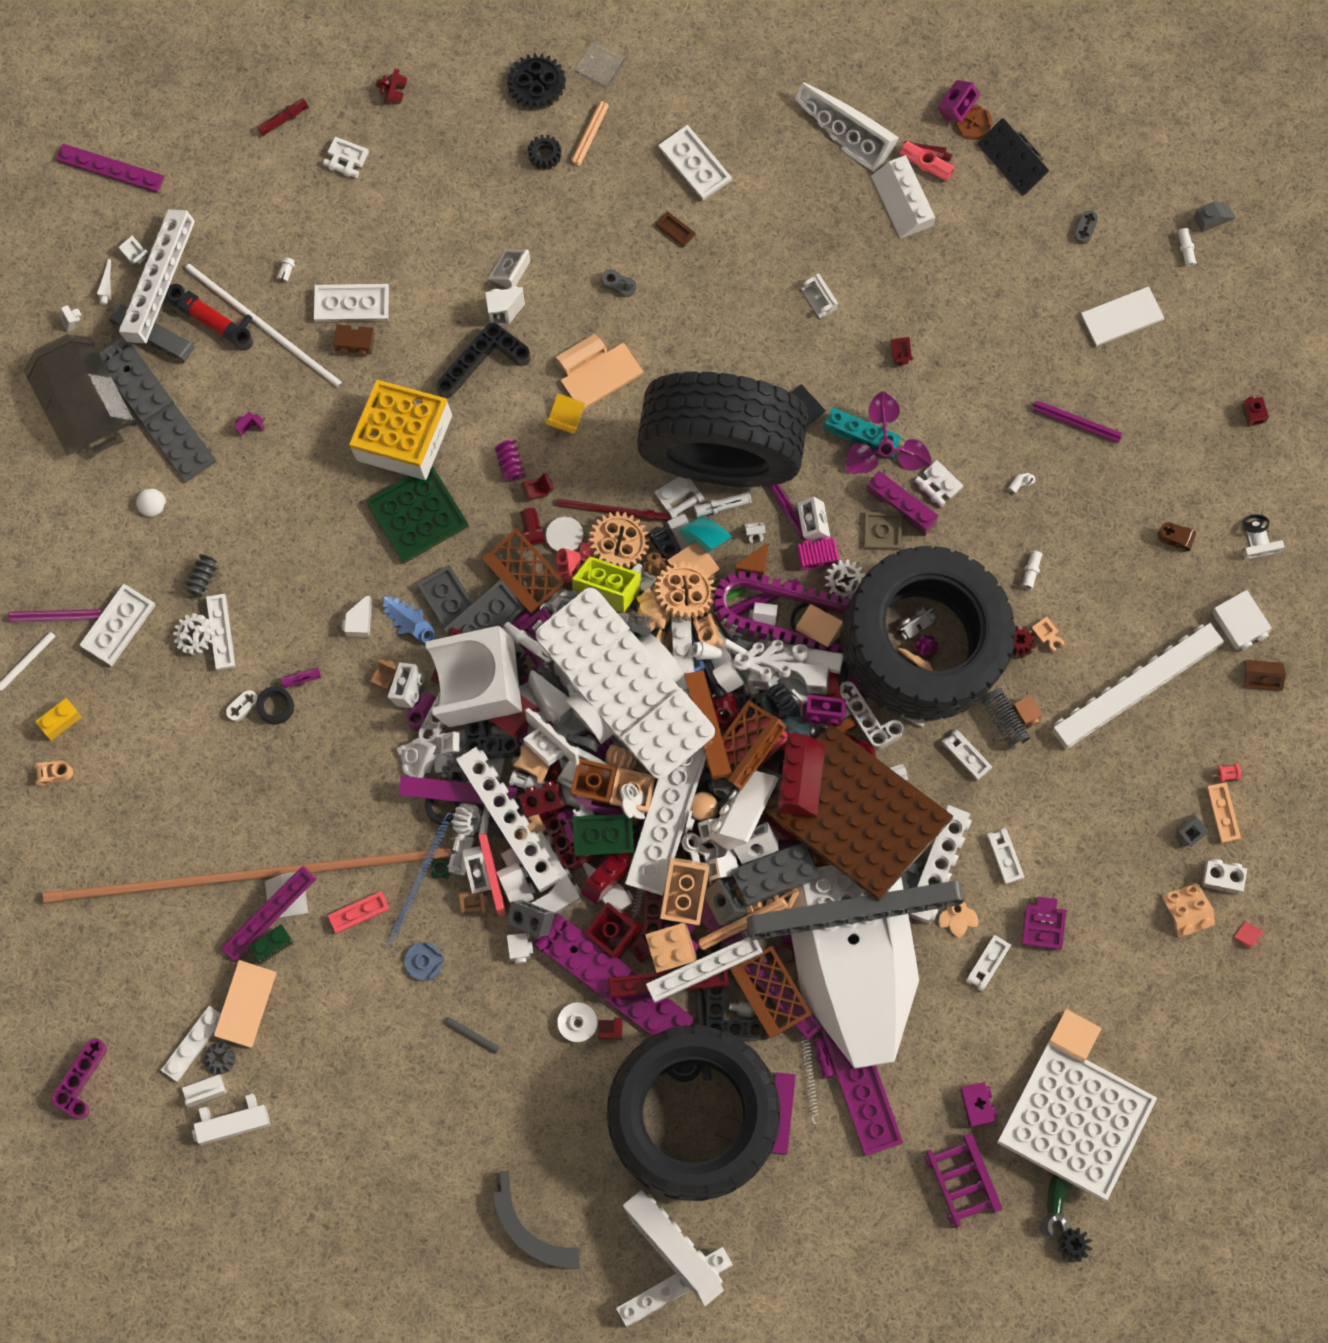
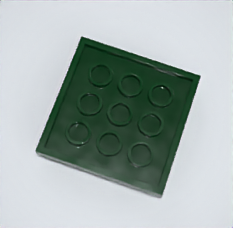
M433 466L426 480L408 476L366 500V503L404 564L469 527L468 522Z

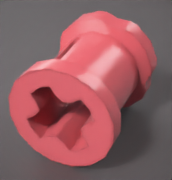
M1235 763L1233 766L1225 767L1219 765L1218 775L1220 782L1223 783L1225 780L1231 779L1241 780L1239 764Z

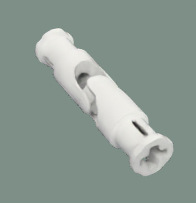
M515 769L511 775L509 786L515 785L523 789L535 786L537 789L543 787L542 784L545 781L543 780L541 784H537L536 776L531 774L528 776L519 773ZM562 786L567 805L579 808L581 804L573 798V795H570L571 789ZM548 791V797L554 800L553 792Z

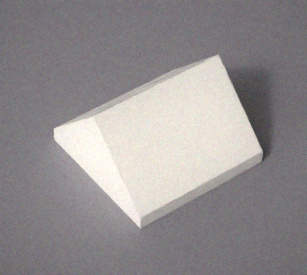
M505 249L488 279L507 289L516 286L530 263L529 251L527 249Z

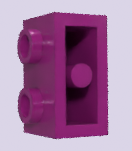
M807 695L806 703L803 704L802 721L812 725L827 724L829 726L831 724L834 727L841 726L845 718L846 699Z

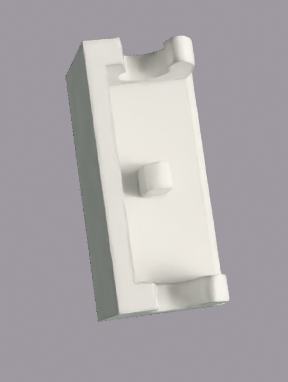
M819 273L803 283L804 286L801 290L819 319L837 310L838 302Z

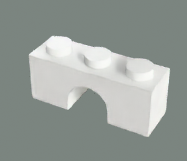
M719 818L708 819L698 823L701 842H710L716 848V857L706 861V863H709V881L733 877L731 870L739 867L734 849L726 850L709 838L712 833V826Z

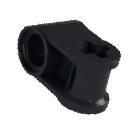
M664 525L662 529L654 533H648L654 547L657 548L662 558H666L668 563L667 560L678 553V547L668 527ZM671 549L674 553L667 555L665 551Z

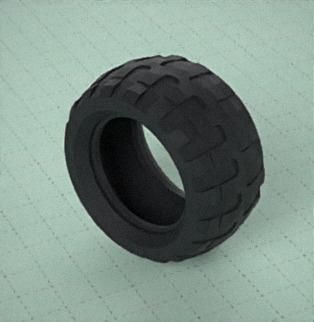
M678 1026L666 1029L645 1039L624 1059L609 1090L607 1124L614 1150L620 1161L642 1185L671 1199L705 1201L730 1194L752 1179L765 1164L773 1150L779 1132L780 1100L770 1070L758 1053L742 1040L729 1032L709 1026ZM688 1064L708 1066L725 1075L738 1091L743 1106V1125L735 1143L719 1157L700 1163L679 1161L663 1153L650 1139L643 1121L644 1102L654 1082L667 1071Z

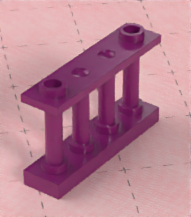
M972 1133L963 1137L964 1141L961 1142V1145L935 1155L929 1149L926 1151L927 1156H924L928 1168L932 1167L950 1211L947 1214L950 1224H955L956 1228L961 1226L960 1220L986 1209L992 1210L993 1213L1003 1209ZM963 1152H969L972 1160L968 1164L943 1174L940 1173L937 1162ZM970 1171H977L979 1179L976 1183L948 1193L945 1181ZM978 1190L985 1191L987 1198L984 1199V1202L956 1212L952 1203L953 1200Z

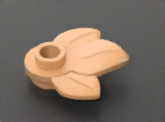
M965 902L960 904L961 910L959 912H955V906L947 907L939 916V927L949 926L952 934L957 938H961L964 935L967 926H978L976 913L972 909L967 908Z

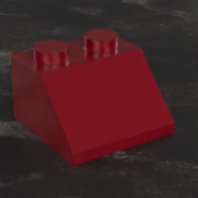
M607 902L584 934L613 958H621L644 926L626 912Z

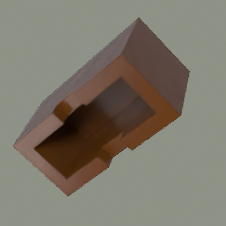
M336 324L333 343L335 351L342 355H348L349 352L356 353V355L362 357L367 356V354L372 355L375 337L374 329L358 326V330L351 329L350 325Z

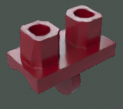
M394 69L389 81L387 75H383V79L376 81V86L380 88L379 92L381 94H384L385 90H387L383 104L389 105L390 102L400 104L402 102L404 94L396 91L395 88L404 89L408 78L400 75V70Z

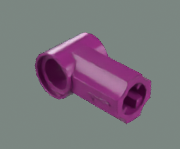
M423 692L414 708L408 712L407 721L412 730H420L436 700L434 695ZM415 717L421 718L418 723L412 722V719Z

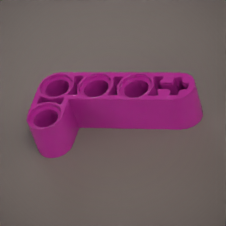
M93 1038L87 1042L52 1096L55 1106L78 1120L87 1118L90 1108L77 1097L107 1052L106 1044L100 1039ZM94 1045L98 1046L100 1050L95 1051L93 1049ZM90 1054V1055L93 1056L95 1059L93 1060V1059H91V1058H90L89 1056H87V1055ZM85 1061H89V1068L87 1070H82V1063ZM78 1078V1085L71 1087V1080ZM62 1095H67V1101L64 1104H59V1098ZM83 1105V1112L80 1115H76V1107Z

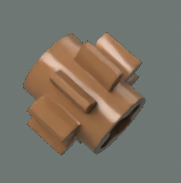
M659 553L649 554L647 559H644L645 563H643L644 572L648 571L649 575L652 574L654 576H659L661 570L665 571L667 566L666 558H661Z

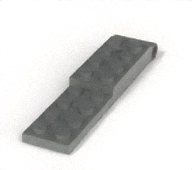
M121 336L93 355L185 482H188L217 462L130 342H127Z

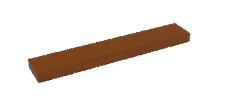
M704 671L685 673L684 678L690 699L715 728L714 737L703 746L711 778L713 780L729 777L732 772Z

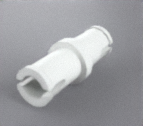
M1180 229L1177 231L1181 244L1179 248L1180 252L1183 253L1185 266H1194L1197 264L1193 251L1195 247L1194 243L1191 242L1189 229Z
M1030 552L1028 565L1024 568L1023 583L1021 584V587L1026 590H1033L1036 575L1040 571L1039 564L1043 555L1041 552Z

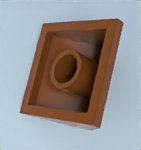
M764 544L735 564V576H737L738 571H745L746 578H749L751 572L758 573V581L761 580L762 575L766 576L768 564L767 544Z
M579 758L570 795L609 804L617 767Z

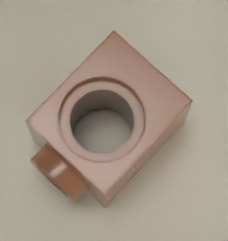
M1031 695L1014 703L1012 709H1015L1014 712H1017L1016 715H1018V718H1021L1020 721H1022L1023 727L1029 725L1031 728L1040 723L1039 719H1041L1042 713Z

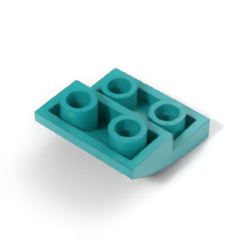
M703 516L678 530L690 544L697 542L707 554L732 538L723 527Z

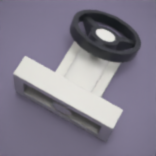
M1254 514L1243 519L1242 526L1247 532L1251 546L1243 551L1244 560L1281 553L1285 548L1283 540L1269 543L1266 530L1269 528L1270 523L1266 516ZM1251 518H1258V519H1260L1259 521H1258V520H1254V521H1252V522H1247V521H1248L1249 519H1251ZM1264 521L1267 522V525H1266V526H1262V524L1264 523Z

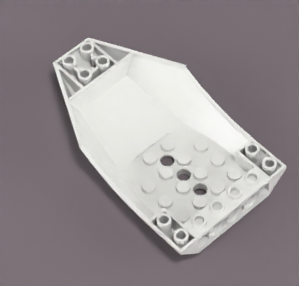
M834 866L817 867L820 879L797 887L799 895L791 909L839 901L843 898L851 899L868 896L870 894ZM901 877L888 892L903 890ZM908 914L791 934L801 996L809 1010L854 1069L894 1063L919 983ZM850 935H857L860 939L859 942L855 945L848 942Z

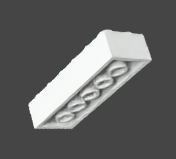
M641 1190L623 1205L634 1226L704 1306L724 1291L721 1286L723 1281L719 1277V1272L712 1264L709 1266L702 1252L695 1250L692 1241L687 1236L684 1237L682 1235L681 1229L675 1222L671 1223L668 1219V1214L662 1207L658 1208L655 1199L650 1194L646 1195Z

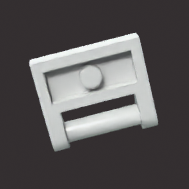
M677 477L654 492L672 519L676 518L677 514L693 504L704 500L703 495L690 478ZM690 492L693 493L694 496L674 508L671 507V504Z

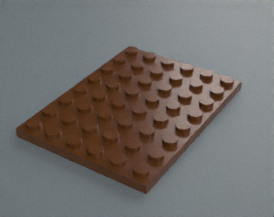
M830 724L816 739L825 745L817 818L778 813L782 776L777 781L763 813L880 901L952 821L953 815Z

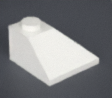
M296 872L281 874L265 881L267 901ZM306 891L279 918L307 914Z

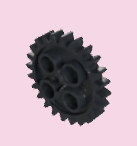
M534 53L533 58L527 54L526 60L520 57L521 63L514 62L515 68L510 67L511 73H508L509 80H507V84L509 86V93H511L512 99L516 98L517 104L522 102L523 107L529 104L530 109L536 105L537 110H539L540 105H543L546 109L547 103L553 106V99L559 101L558 95L563 96L562 89L566 88L565 72L561 70V64L557 65L556 59L551 61L550 55L545 59L543 53L540 57H537L536 53ZM534 68L540 69L538 71H533ZM547 79H553L552 82H546ZM523 80L528 81L525 84L520 83ZM536 91H540V92H541L540 94H537V95H536V94H533V93L536 92Z

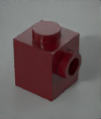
M1251 396L1244 401L1242 409L1248 427L1267 422L1269 415L1263 396L1258 398Z

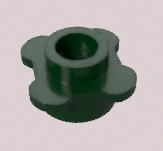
M432 861L433 872H431V877L433 879H448L450 877L449 868L447 867L449 861Z

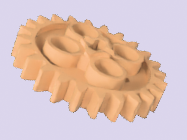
M618 511L615 516L609 512L608 518L602 515L601 521L596 520L595 525L591 527L592 531L588 535L590 537L588 544L592 545L589 551H595L592 557H599V560L625 567L626 569H629L630 565L634 568L637 562L641 564L642 558H645L647 555L645 551H648L649 546L647 544L650 539L646 538L648 532H643L645 525L639 526V519L634 522L633 515L627 518L626 512L623 516H620ZM620 527H623V533L620 540L621 544L618 549V556H615L614 553L618 541L617 538L619 536ZM607 529H614L615 533H611ZM626 533H632L634 537L630 538ZM605 545H608V546H610L612 549H611V550H607V549L604 548V546H605ZM622 550H627L630 554H624Z
M681 562L679 567L673 563L672 569L666 566L665 571L661 570L654 585V589H656L654 596H657L655 602H661L659 608H666L665 614L671 612V618L678 615L679 621H681L682 617L689 621L690 616L696 620L698 615L703 617L705 612L708 613L710 607L713 606V600H715L714 593L716 587H712L714 580H709L710 574H703L705 569L698 571V565L691 568L690 562L687 567ZM685 593L687 594V596H686L687 606L685 605Z

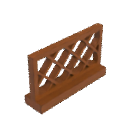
M517 528L489 554L486 553L482 557L485 563L502 579L532 614L540 610L539 608L566 584L562 577ZM518 535L521 538V546L511 547V539ZM501 549H507V560H499L495 554ZM511 549L520 550V560H510ZM524 550H532L533 560H523ZM510 563H519V573H511L509 571ZM523 563H533L532 574L522 573ZM536 563H542L546 566L545 574H535ZM522 576L532 577L531 587H524L522 585ZM535 577H545L544 587H535ZM548 577H556L560 583L554 588H548ZM534 590H544V598L539 602L534 599Z
M748 700L722 737L724 745L726 742L732 741L733 749L726 750V754L733 753L734 761L729 762L730 767L735 766L732 775L723 778L742 790L787 726L774 715L772 716ZM752 707L755 709V717L747 719V713ZM769 718L768 724L761 728L760 720ZM756 721L757 729L748 731L747 723ZM743 725L744 733L736 735V728ZM757 734L758 738L756 741L750 744L749 736ZM745 737V745L737 747L736 739ZM746 750L744 758L738 760L737 752ZM707 759L704 763L706 767H708Z
M773 946L763 950V954L730 969L770 1039L812 1015ZM770 951L775 958L773 966L762 964L763 956ZM750 963L757 964L756 976L748 975L744 967ZM761 966L772 968L769 980L758 977ZM774 969L784 973L783 984L772 981ZM750 977L755 979L754 984L752 983ZM757 979L768 982L766 993L758 992L755 988ZM771 983L782 986L779 997L768 994ZM784 987L792 988L795 992L793 1001L782 998ZM796 996L798 997L800 1003L795 1002ZM767 997L778 999L776 1011L766 1007ZM781 1000L792 1003L789 1014L778 1012ZM794 1004L803 1006L806 1014L800 1017L793 1016ZM777 1014L788 1016L787 1024L780 1029L775 1022Z

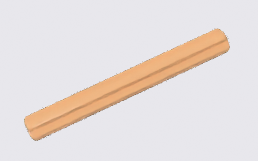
M781 898L699 939V946L702 950H705L747 929L746 919L748 917L785 910L788 908L787 902L784 898Z

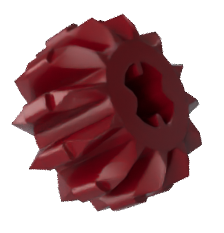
M1017 625L1015 626V638L1013 639L1015 642L1013 649L1014 658L1017 657L1018 653H1020L1022 658L1025 657V653L1030 655L1032 653L1031 649H1034L1036 646L1033 643L1036 637L1031 636L1032 630L1025 631L1026 626H1023L1021 630ZM1017 639H1022L1023 644H1021V642L1020 644L1016 643Z

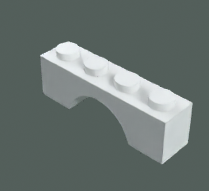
M776 661L790 666L791 674L788 677H781L778 670L763 664H757L763 668L768 667L771 669L772 677L769 680H762L759 673L750 670V689L769 690L777 681L792 678L800 681L805 686L808 694L827 695L829 666L822 663L806 664L804 662Z

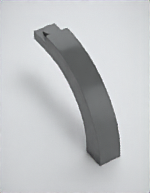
M500 1171V1176L497 1177V1189H501V1192H493L494 1203L501 1224L514 1243L529 1256L544 1264L564 1269H580L578 1247L565 1248L547 1244L534 1237L524 1228L516 1216L512 1205L509 1171Z

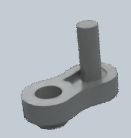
M608 269L602 274L601 282L604 287L615 290L624 297H630L635 293L637 287L632 278L624 277L613 269ZM607 278H613L614 282H608Z
M568 732L565 738L566 742L575 748L577 746L596 753L599 744L596 743L597 739L590 735L582 737ZM563 756L561 760L568 762L569 759Z

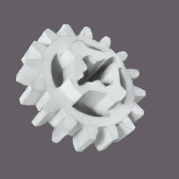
M848 559L845 560L844 564L839 560L838 566L834 563L831 564L832 570H826L829 576L824 577L825 580H828V583L824 586L830 587L828 594L835 593L838 597L840 596V600L843 597L851 599L861 583L862 577L865 576V574H860L859 572L862 567L856 568V562L850 565ZM847 568L851 569L855 574L849 573ZM837 571L838 576L833 580L834 573ZM843 578H852L846 584L838 583ZM854 581H857L855 588L852 590ZM835 587H840L844 593L838 591Z
M193 613L192 617L185 615L186 620L180 619V626L175 625L178 631L173 633L177 637L174 642L179 644L177 648L183 650L186 654L196 655V651L202 654V649L208 650L207 644L213 643L210 637L215 636L211 632L214 626L210 624L211 621L201 614L198 616Z

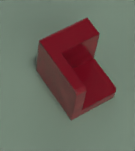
M614 1017V1020H599L598 1040H622V1018Z

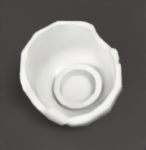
M145 489L139 493L136 499L138 511L146 517H154L160 514L166 503L163 493L157 489Z

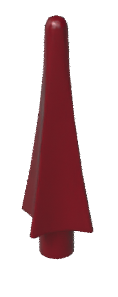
M911 142L923 150L933 151L936 157L942 160L951 161L953 154L946 152L947 147Z

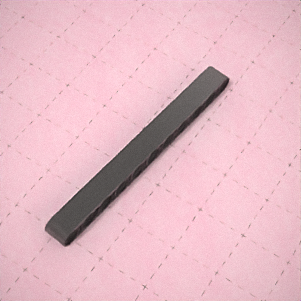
M950 881L887 892L880 901L868 895L752 915L746 921L750 939L760 940L957 906L964 902L960 882Z

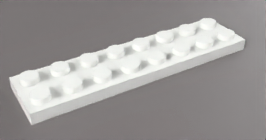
M703 747L667 777L657 780L625 884L663 896L670 857L675 858L706 760Z

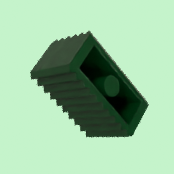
M281 924L248 946L258 962L263 964V961L270 960V957H273V955L280 953L287 946L290 947V944L293 945V940Z

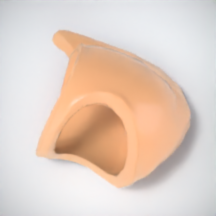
M525 744L521 745V755L512 764V767L536 776L537 784H541L550 766Z

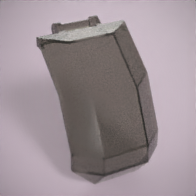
M66 334L34 350L24 373L67 456L85 448L91 459L95 457V454L117 443H123L124 440L118 430L135 421L90 337ZM111 433L114 434V437L92 448L89 445Z

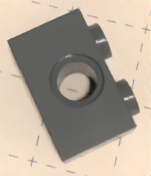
M718 879L705 891L704 897L719 925L727 926L741 919L747 913L744 902L739 898L731 881Z

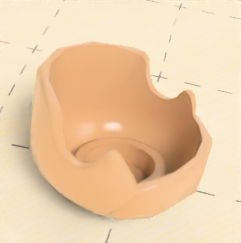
M701 791L696 793L690 808L693 811L692 816L699 822L715 819L719 813V802L709 792Z

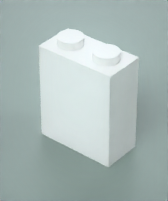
M1248 590L1215 607L1212 611L1213 616L1236 651L1239 649L1244 651L1253 645L1252 642L1257 639L1259 642L1266 639L1272 629Z

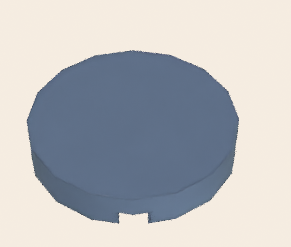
M429 942L414 944L408 949L404 957L406 972L418 981L434 979L443 967L441 951Z

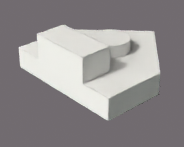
M417 738L406 745L398 747L397 751L398 755L401 756L404 774L410 777L424 778L425 773H430L437 755L433 754L436 746L422 738Z

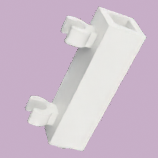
M254 1094L246 1096L249 1109L211 1119L209 1108H200L199 1113L202 1122L194 1124L195 1130H192L193 1139L195 1142L198 1141V1144L205 1145L269 1127L271 1125L265 1105L257 1106Z

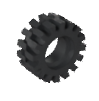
M540 135V139L535 137V141L531 140L528 146L529 160L538 169L540 167L543 170H546L547 167L552 169L553 165L556 166L557 162H560L561 147L558 140L555 141L554 137L550 139V135H546V138ZM543 147H547L552 151L551 155L547 158H542L538 155V151Z

